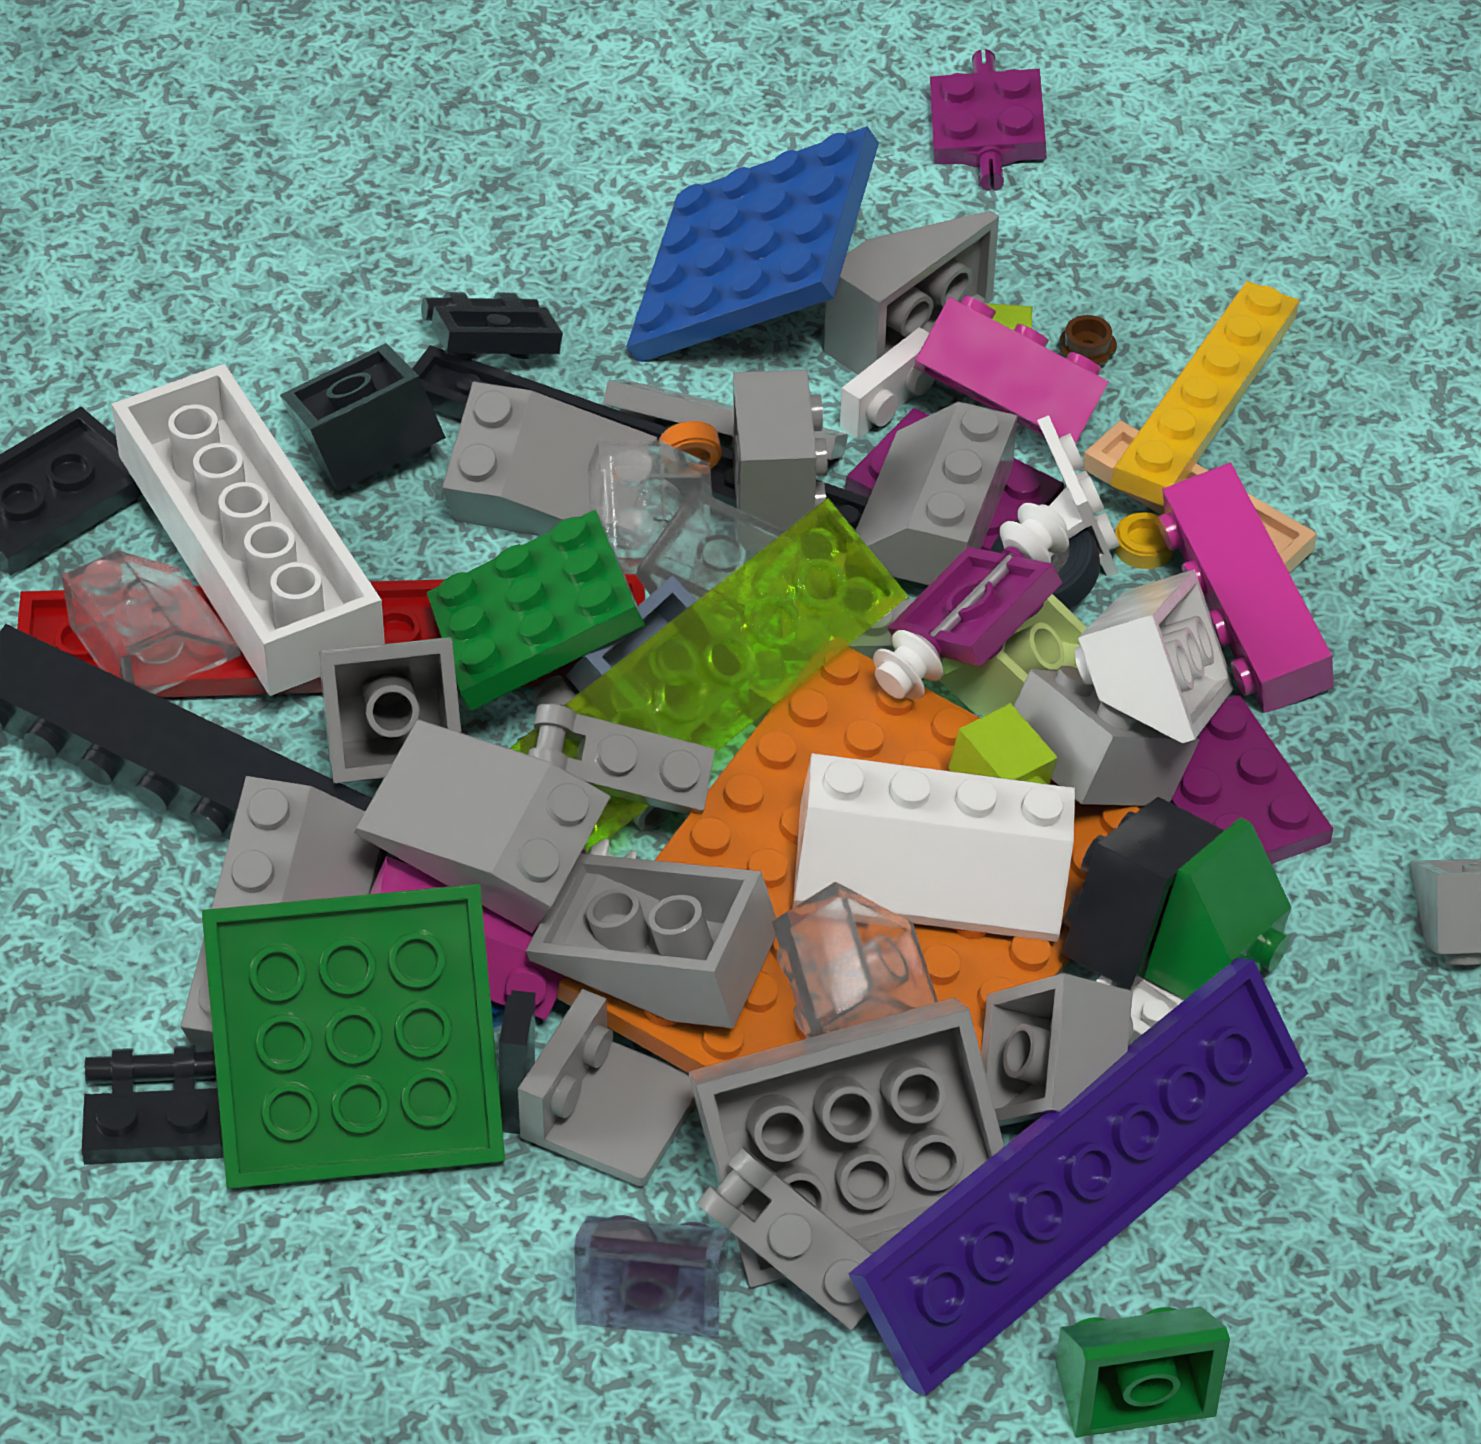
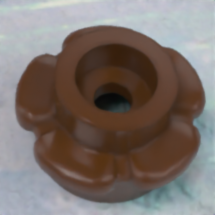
M1081 315L1070 320L1066 330L1062 332L1059 339L1062 345L1060 352L1064 358L1067 359L1069 353L1074 352L1090 359L1099 366L1107 363L1109 355L1115 354L1117 349V342L1112 335L1110 324L1103 318L1094 315Z

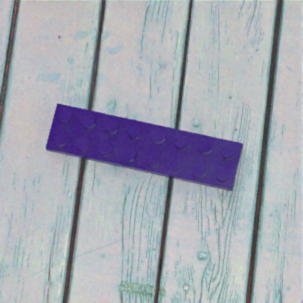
M1236 958L1230 965L1224 967L1128 1045V1051L1060 1112L1042 1115L848 1273L906 1385L912 1391L928 1395L1308 1074L1254 959Z

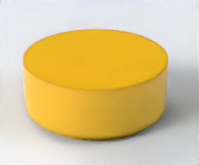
M1139 512L1124 517L1118 523L1115 535L1120 546L1114 548V550L1124 563L1135 568L1153 569L1163 566L1170 561L1175 549L1170 551L1163 539L1157 517L1160 515Z

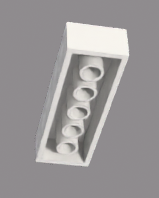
M225 364L112 403L119 457L269 696L321 677L319 651L385 644L381 598Z

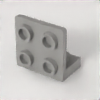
M582 989L518 1088L520 1138L637 1186H644L696 1103L689 1074L680 1068L612 1042L613 1031L607 1028V998Z

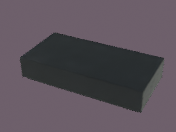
M512 990L511 995L507 996L499 1039V1096L502 1129L506 1133L520 1134L518 1088L535 1063L536 993Z

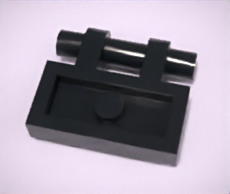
M446 292L443 298L424 297L422 300V319L424 321H432L431 328L446 354H452L464 359H477L483 354H508L518 359H534L539 354H560L563 332L547 307H539L537 299L518 298L515 293L497 292L494 298H468L465 292Z
M196 1045L174 1046V1053L135 1055L134 1048L113 1049L112 1056L85 1057L86 1084L112 1083V1093L84 1094L81 1149L84 1165L223 1158L218 1088L197 1089V1079L217 1078L214 1051L197 1052ZM174 1080V1090L135 1092L136 1082Z

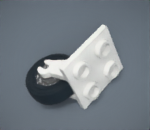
M1048 415L1037 421L1066 485V488L1049 507L1057 511L1064 519L1067 526L1066 534L1069 539V547L1064 553L1055 554L1049 552L1051 563L1062 581V584L1052 594L1068 609H1071L1081 602L1093 589L1099 576L1100 565H1102L1106 576L1119 573L1109 550L1120 546L1106 513L1104 512L1094 517V514L1104 510V507L1087 471L1084 470L1077 474L1074 472L1085 467L1071 434L1069 433L1059 438ZM1000 535L994 541L990 551L997 553L1004 551Z

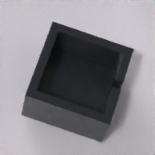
M1156 797L1137 813L1128 812L1115 830L1105 837L1098 835L1084 855L1081 869L1087 873L1082 890L1074 897L1064 917V925L1070 929L1062 954L1131 991L1145 979L1144 976L1178 869L1224 830L1160 797Z

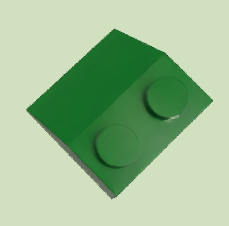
M1240 817L1178 869L1144 978L1183 999L1188 998L1224 967L1230 965L1236 958L1254 959L1260 972L1263 969L1272 971L1280 963L1288 948L1290 936L1283 932L1292 907L1251 822Z
M1201 1306L1179 1310L1172 1307H1160L1150 1310L1144 1315L1111 1320L1092 1317L1081 1320L1074 1325L1060 1327L1056 1368L1075 1438L1216 1417L1230 1343L1227 1327Z

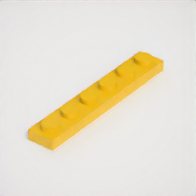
M1246 281L1114 466L1110 486L1164 506L1162 489L1184 481L1288 331L1296 318L1300 300L1282 294L1273 287Z

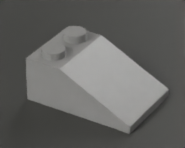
M986 211L867 239L847 253L834 298L826 301L824 353L859 375L917 328L920 327L930 333L949 296L959 302L962 301L964 295L975 298L983 303L993 301L999 216L992 211Z
M473 382L442 489L455 521L535 535L546 534L552 531L561 521L570 517H580L596 509L613 547L630 549L655 459L658 439L655 436L532 390Z
M417 719L354 833L448 886L480 884L483 906L533 933L554 904L611 796L552 762Z
M580 853L554 904L540 922L526 953L532 962L669 1021L734 1028L778 933L779 925L761 871Z

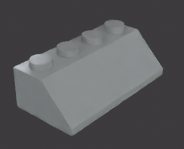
M246 776L211 909L370 894L376 880L383 849L354 833L365 811L312 786ZM204 939L180 1026L191 1045H196L197 1052L214 1051Z

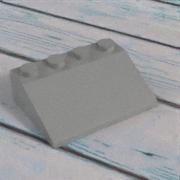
M955 997L688 1071L719 1186L733 1170L728 1163L740 1148L743 1147L872 1253L1004 1147L969 1008ZM755 1187L739 1208L753 1220H756L771 1199ZM734 1234L750 1288L786 1278V1276Z

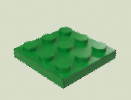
M596 509L580 517L567 518L557 524L552 531L523 545L510 546L503 550L495 559L468 572L451 575L440 586L427 592L441 637L452 638L456 682L470 711L645 626L606 528Z

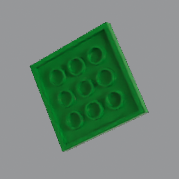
M480 884L202 910L227 1189L505 1161Z

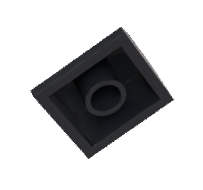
M387 343L280 394L288 413L317 465L337 491L344 488L356 489L363 487L376 479L379 471L399 461H415L428 454L433 444L446 438L419 375Z

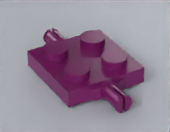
M980 49L972 55L974 73L930 76L935 164H963L980 167L981 187L986 191H991L990 176H994V191H997L1004 185L1002 165L1019 160L1047 158L1040 68L1010 69L996 72L995 54L991 50L985 49L986 63L983 64Z

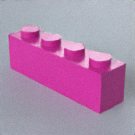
M1227 463L1163 488L1165 514L1157 517L1161 534L1170 551L1177 548L1180 549L1186 561L1181 565L1182 572L1195 569L1204 598L1211 610L1209 613L1220 646L1228 644L1236 659L1231 661V668L1241 693L1244 696L1253 694L1263 713H1267L1334 688L1332 654L1232 463Z

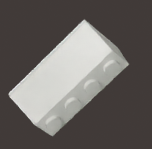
M1195 569L1124 591L1078 637L1080 646L1075 648L1076 664L1086 685L1094 684L1098 699L1181 743L1196 739L1234 689V684Z
M812 753L800 804L793 908L1057 942L1060 935L1074 842L1075 788Z

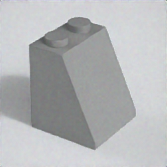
M451 637L319 651L328 752L334 783L385 778L417 719L462 733Z

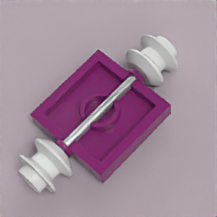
M1022 504L1018 509L1020 523L1007 521L1000 527V537L1004 546L1002 553L967 547L887 627L892 636V644L895 651L879 649L874 653L873 661L877 669L875 671L876 680L888 694L898 699L904 697L911 700L921 699L925 694L924 684L921 679L938 681L943 676V666L940 657L982 666L1001 651L1003 644L1027 619L1033 617L1042 609L1044 602L1062 584L1058 573L1051 563L1049 552L1061 554L1069 547V539L1066 534L1067 526L1057 511L1047 505Z

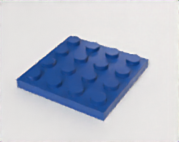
M868 126L846 134L835 133L821 143L798 151H785L768 162L751 168H738L726 177L703 185L693 184L678 193L626 346L637 361L644 362L833 299L879 145L878 140Z

